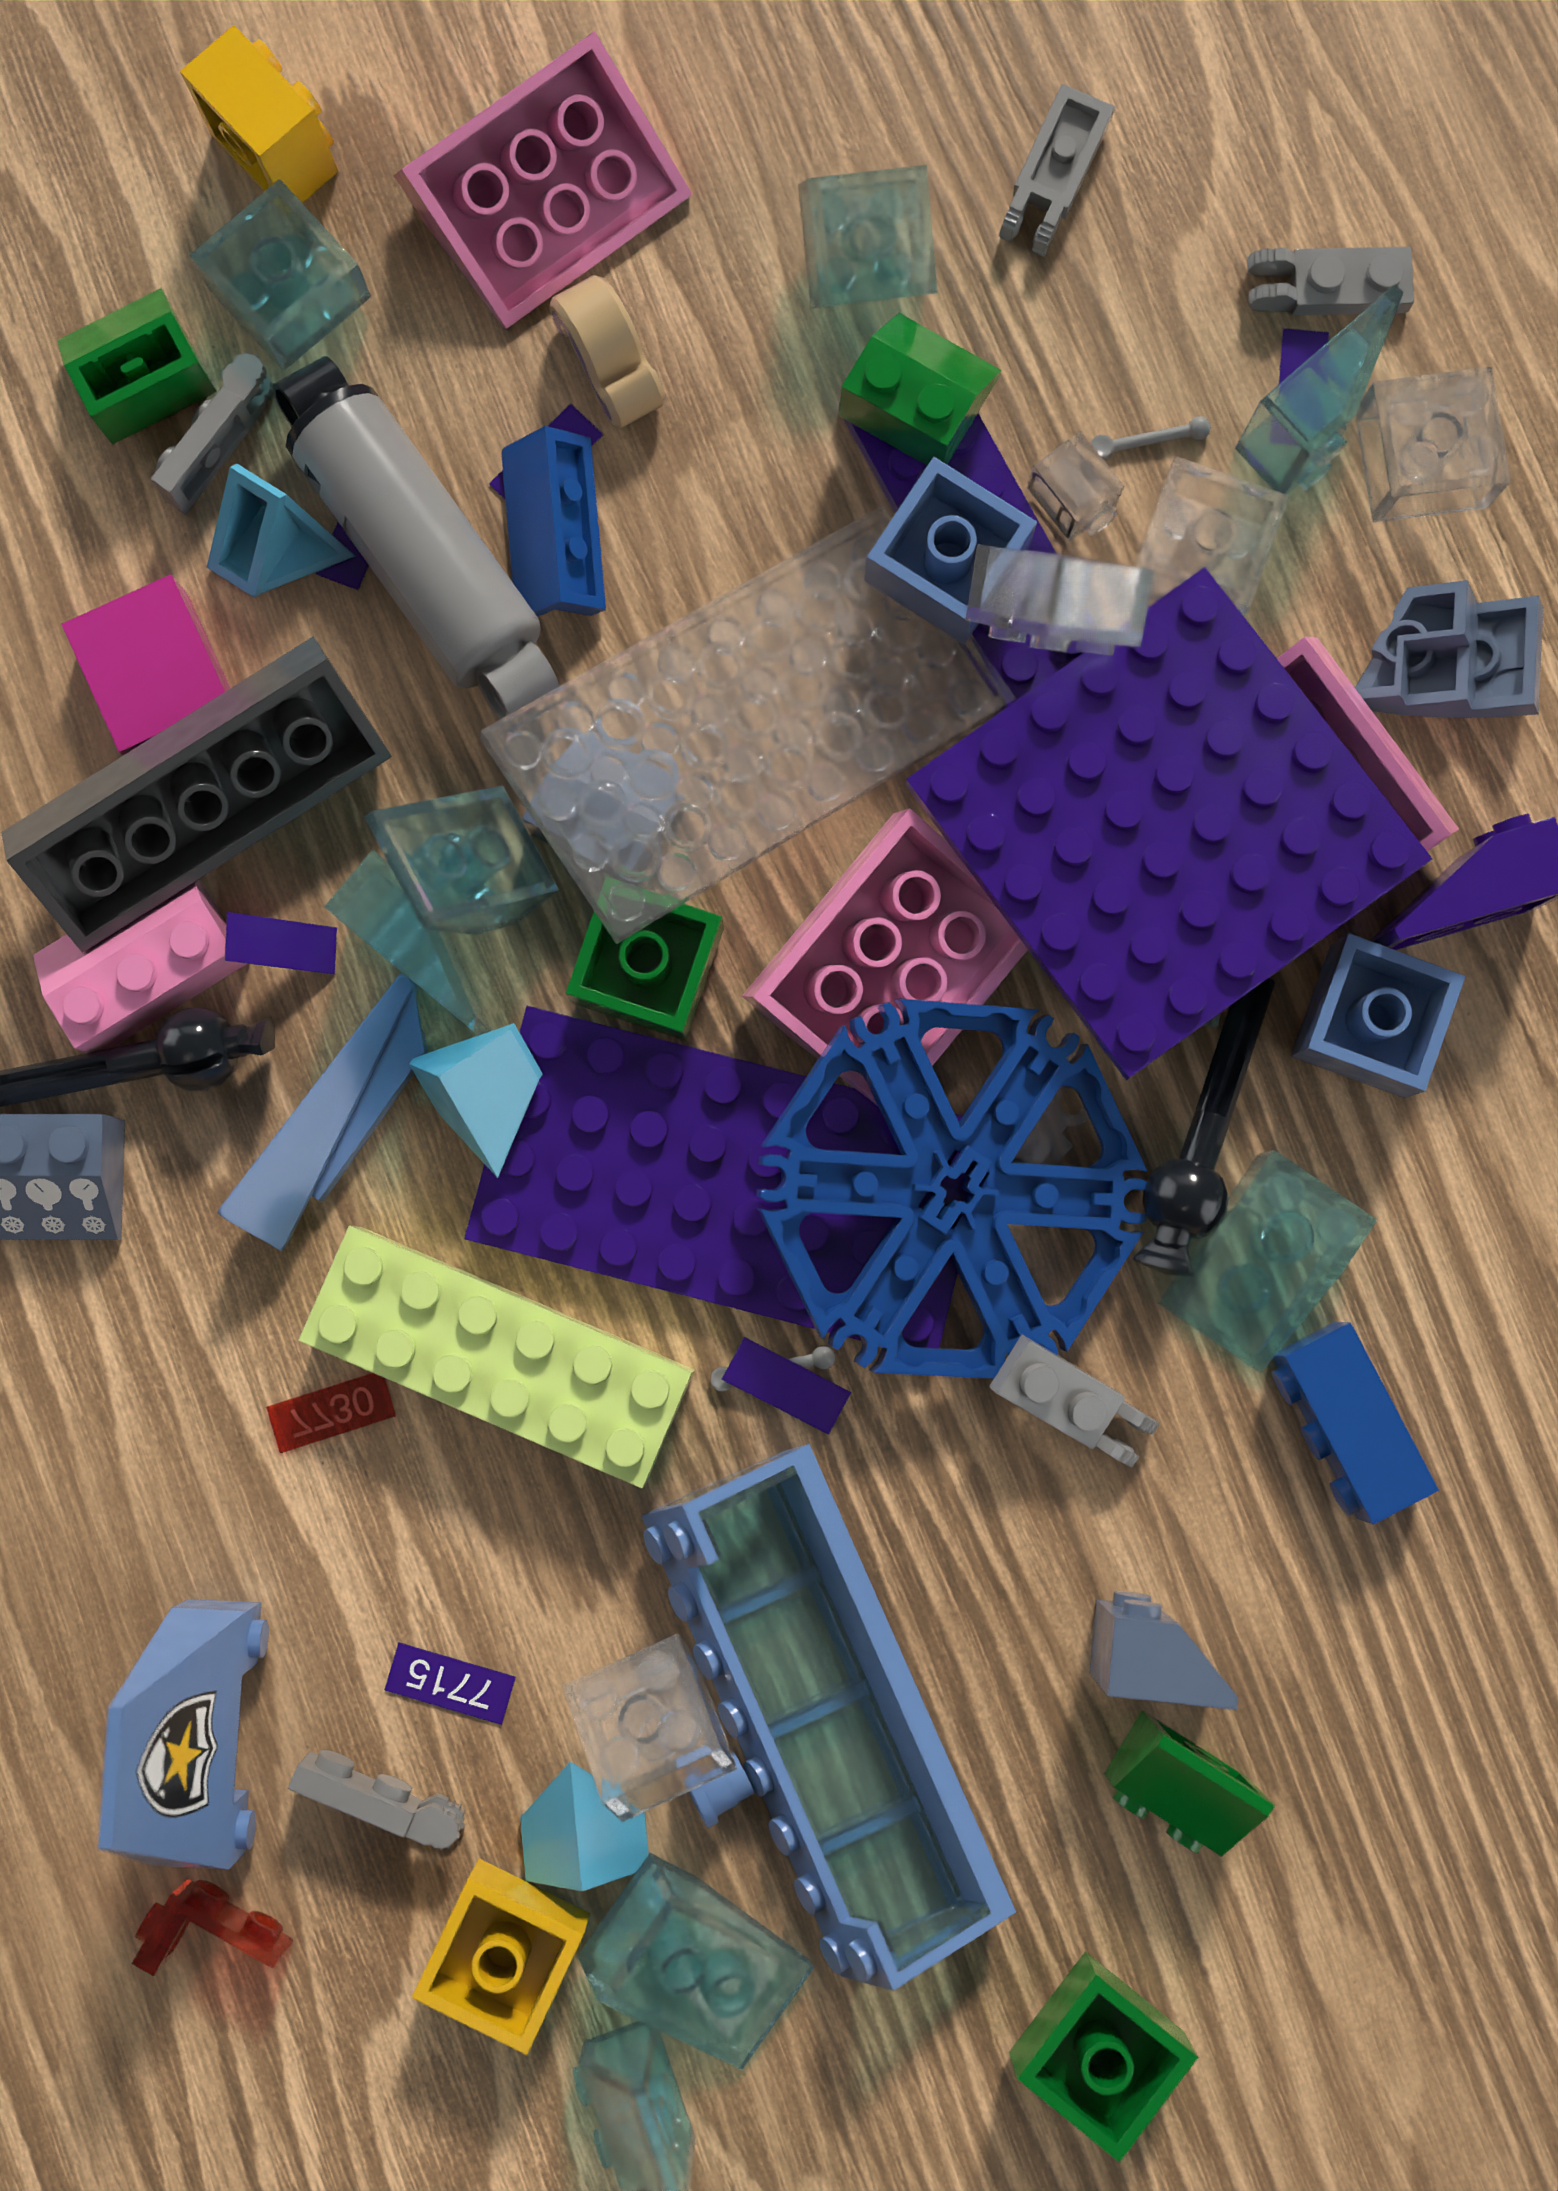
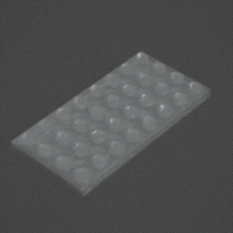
M883 505L481 730V742L616 944L991 719L1016 699L972 635L964 645L864 581L866 557L892 519Z

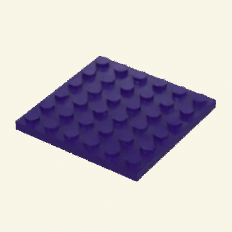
M1203 567L906 779L905 784L1126 1081L1433 859L1206 567Z

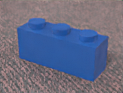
M1335 1321L1271 1354L1278 1367L1277 1370L1272 1372L1273 1380L1282 1397L1289 1405L1297 1403L1307 1422L1306 1425L1301 1427L1303 1438L1313 1455L1318 1460L1325 1458L1336 1478V1480L1330 1482L1331 1491L1347 1516L1355 1514L1357 1519L1374 1525L1439 1491L1351 1322Z

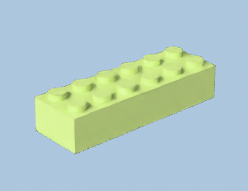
M350 1225L298 1340L639 1488H643L649 1479L695 1370L370 1230Z

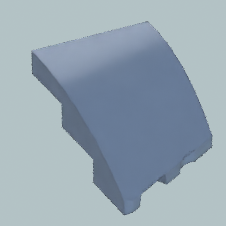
M1468 580L1407 588L1393 611L1391 624L1380 633L1371 649L1373 657L1354 687L1374 712L1438 718L1538 715L1543 629V604L1539 596L1478 603Z

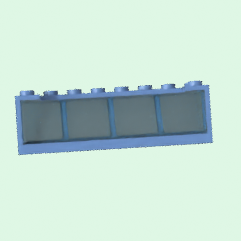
M810 1444L785 1450L641 1515L647 1528L643 1532L646 1548L652 1559L657 1564L663 1565L672 1586L668 1589L671 1606L679 1619L687 1622L696 1642V1645L693 1646V1655L697 1666L708 1680H712L721 1699V1703L718 1705L720 1719L727 1732L733 1738H738L747 1759L743 1763V1769L753 1791L758 1796H763L772 1817V1820L768 1823L771 1837L781 1853L790 1858L798 1877L794 1880L795 1892L805 1910L816 1918L823 1938L819 1941L820 1949L829 1967L836 1974H840L841 1977L894 1991L1015 1914L1016 1910Z

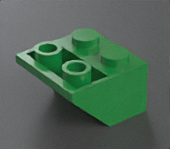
M162 288L57 340L63 365L90 417L112 445L217 392Z

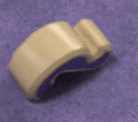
M593 275L552 297L549 310L556 329L564 337L569 338L595 395L613 426L623 428L663 406L665 393L660 379L644 355L638 334L622 301L613 287L604 278Z

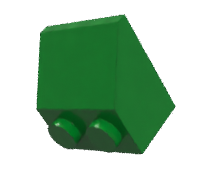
M898 313L871 336L842 384L839 416L927 466L933 457L948 464L999 379L1002 370L903 314Z
M1143 1710L1104 1772L1112 1787L1116 1789L1112 1798L1118 1804L1144 1820L1151 1811L1170 1824L1166 1830L1170 1837L1199 1854L1204 1845L1222 1857L1267 1819L1275 1807L1247 1776Z

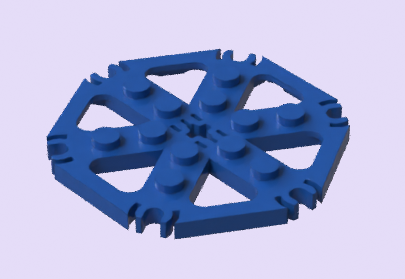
M894 999L901 1009L903 1025H900V1016L897 1009L890 1002L878 1006L884 1020V1026L878 1034L868 1031L861 1016L849 1020L851 1033L860 1042L857 1047L848 1037L846 1025L840 1026L761 1145L762 1147L778 1146L787 1150L785 1157L776 1154H766L760 1156L758 1164L775 1166L781 1172L782 1180L779 1186L772 1190L757 1189L756 1197L768 1202L782 1201L783 1207L772 1210L758 1207L757 1209L819 1337L824 1339L828 1329L839 1319L841 1323L833 1328L829 1334L827 1344L839 1350L848 1336L858 1334L862 1340V1347L857 1353L854 1362L864 1368L867 1367L877 1356L879 1346L881 1347L879 1357L869 1370L873 1373L994 1379L1005 1362V1354H1007V1357L1009 1356L1021 1335L1030 1338L1058 1355V1348L1055 1342L1048 1336L1051 1331L1058 1340L1059 1348L1067 1352L1144 1233L1137 1230L1122 1231L1119 1229L1120 1223L1140 1224L1146 1222V1214L1129 1212L1125 1208L1124 1198L1130 1190H1145L1147 1182L1138 1178H1123L1122 1173L1129 1170L1148 1171L1089 1045L1080 1044L1076 1055L1068 1061L1066 1057L1074 1053L1078 1047L1080 1036L1075 1033H1067L1057 1047H1052L1046 1039V1032L1054 1021V1018L1050 1015H1042L1034 1020L1030 1026L1029 1034H1027L1031 1018L1039 1009L911 999ZM933 1028L987 1031L995 1034L1002 1044L1000 1060L959 1122L921 1044L925 1033ZM846 1071H855L865 1078L901 1155L821 1150L809 1143L806 1137L807 1123L839 1075ZM1066 1086L1073 1089L1078 1094L1101 1143V1154L1098 1160L1087 1167L1012 1162L1059 1088ZM956 1151V1155L948 1165V1159L950 1158L952 1153ZM961 1173H965L963 1175L965 1179L962 1183V1188L968 1193L964 1202L952 1200L947 1206H944L943 1200L947 1192L940 1186L944 1177L956 1179ZM929 1192L930 1195L920 1208L918 1205L920 1204L926 1193ZM810 1213L896 1217L853 1285L847 1291L839 1294L826 1290L799 1236V1226L804 1217ZM1007 1224L1085 1229L1092 1235L1095 1242L1094 1252L1068 1294L1060 1303L1055 1305H1046ZM951 1258L983 1325V1337L976 1347L968 1350L909 1346L903 1339L902 1330L948 1259Z

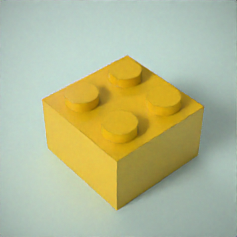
M233 25L181 69L180 73L211 136L281 211L288 216L339 172L330 151L334 140L317 118L322 113V109L311 92L300 81L291 85L280 74L283 71L282 66L268 46L260 39L251 43Z
M479 1858L464 1885L411 1998L527 2055L582 1940L590 1913Z

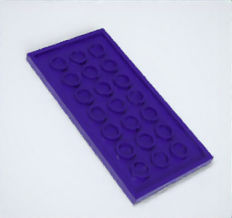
M526 1006L519 1033L539 1066L542 1076L538 1081L498 1178L485 1164L483 1166L464 1239L815 1329L757 1207L765 1210L779 1209L783 1207L782 1201L768 1202L756 1197L757 1189L772 1190L781 1183L782 1175L780 1170L775 1166L760 1165L758 1160L760 1156L766 1154H776L785 1157L787 1150L778 1146L762 1147L761 1145L807 1076ZM833 1083L806 1126V1137L809 1143L817 1149L901 1155L879 1107L855 1088ZM955 1114L959 1122L963 1116ZM954 1151L948 1159V1165L956 1155V1151ZM961 1173L956 1179L946 1177L942 1179L940 1186L947 1192L943 1200L944 1206H947L952 1200L962 1202L966 1200L968 1193L962 1188V1183L965 1179L963 1175L965 1173ZM929 1192L926 1193V1195L918 1205L920 1208L930 1195ZM810 1213L804 1217L799 1226V1236L826 1290L839 1294L847 1291L853 1285L896 1217ZM951 1258L948 1259L902 1330L903 1339L909 1346L919 1348L940 1347L958 1274ZM838 1319L827 1332L831 1333L833 1328L840 1324L841 1321ZM858 1334L848 1336V1338L862 1341Z

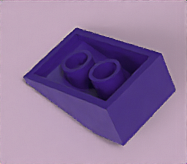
M1530 814L1516 816L1493 825V831L1473 838L1475 847L1457 858L1370 941L1393 950H1400L1530 912L1557 899L1558 825L1555 817L1532 823Z

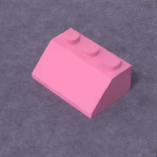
M200 879L83 953L66 934L33 955L43 998L74 1049L86 1053L113 1048L246 965V963L225 961L226 921Z

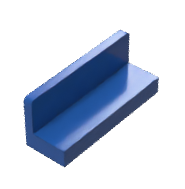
M544 426L507 445L501 452L512 582L537 617L552 610L593 616L606 610L591 437Z

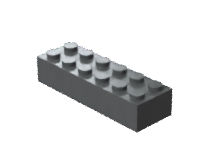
M313 636L2 831L6 861L83 953L387 761L392 756Z

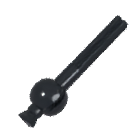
M1268 978L1229 1007L1179 1159H1172L1161 1163L1152 1171L1146 1181L1142 1203L1147 1218L1157 1227L1154 1238L1133 1259L1137 1263L1166 1275L1193 1276L1194 1272L1188 1249L1191 1239H1199L1210 1235L1220 1226L1227 1213L1229 1199L1227 1188L1223 1178L1214 1170L1275 986V981L1271 978Z
M186 1008L173 1014L158 1029L157 1039L0 1070V1107L165 1075L172 1084L188 1091H208L222 1085L236 1070L238 1058L249 1054L264 1055L275 1048V1026L272 1017H267L249 1027L243 1024L231 1026L228 1020L216 1011L207 1008Z

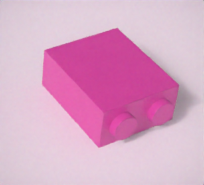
M172 574L61 624L118 752L122 755L127 754L231 688L188 593Z

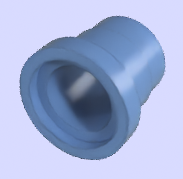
M733 1751L717 1760L715 1758L695 1770L689 1765L679 1771L707 1829L719 1823L718 1815L735 1807L740 1801L754 1794L748 1777Z

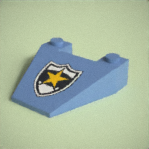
M187 1599L172 1607L108 1707L98 1849L152 1866L230 1869L243 1856L245 1849H251L256 1831L255 1810H248L249 1790H237L234 1788L242 1675L257 1665L258 1658L265 1656L268 1646L269 1625L267 1620H260L261 1602Z

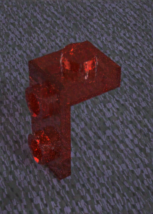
M187 1878L170 1894L164 1906L155 1902L145 1916L135 1935V1938L142 1941L143 1944L132 1964L154 1976L172 1957L191 1922L271 1968H275L287 1953L293 1939L282 1932V1925L270 1915L259 1911L248 1913L228 1901V1894L219 1886L209 1881L197 1880L194 1882Z

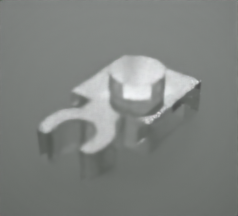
M1062 1086L1059 1088L1046 1108V1112L1041 1116L1012 1162L1056 1165L1074 1146L1061 1133L1066 1128L1080 1126L1089 1117L1084 1107L1076 1115L1066 1114L1062 1110L1060 1100L1063 1094L1070 1089L1069 1087Z

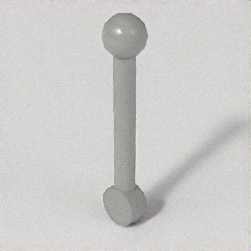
M1197 416L1187 425L1114 440L1106 435H1098L1092 440L1089 451L1094 460L1106 461L1111 457L1112 452L1189 436L1194 440H1202L1209 435L1211 425L1205 417Z
M825 1345L817 1347L812 1354L788 1360L804 1368L816 1366L824 1370L834 1365L836 1355L831 1347ZM728 1367L716 1368L711 1374V1384L718 1391H726L733 1386L721 1380Z

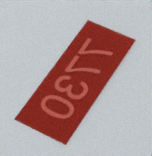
M375 1373L266 1407L280 1453L396 1417L386 1380Z

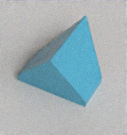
M239 464L230 467L206 568L255 598L264 592L355 557L354 554L287 494Z
M514 1023L415 1057L409 1063L437 1113L497 1178L538 1081L542 1076L539 1066Z
M572 1762L566 1765L520 1817L525 1878L528 1882L582 1892L650 1868L644 1802L634 1800Z

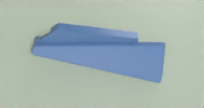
M402 973L395 979L221 1205L217 1214L278 1250L283 1251L288 1245L311 1196L318 1201H325L413 1077L414 1072L409 1065L411 1060L428 1053L416 997L418 993L417 985Z

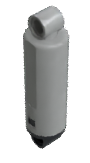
M323 356L273 383L272 389L278 406L292 427L287 434L285 445L289 454L452 683L462 688H472L479 685L492 710L505 723H510L559 692V683L544 654L535 645L541 633L538 617L373 387L365 384L348 385L339 368L328 356Z

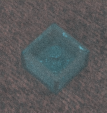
M927 165L807 178L798 184L810 309L919 297L937 293Z
M281 179L277 180L189 255L210 292L283 372L371 298L358 263Z

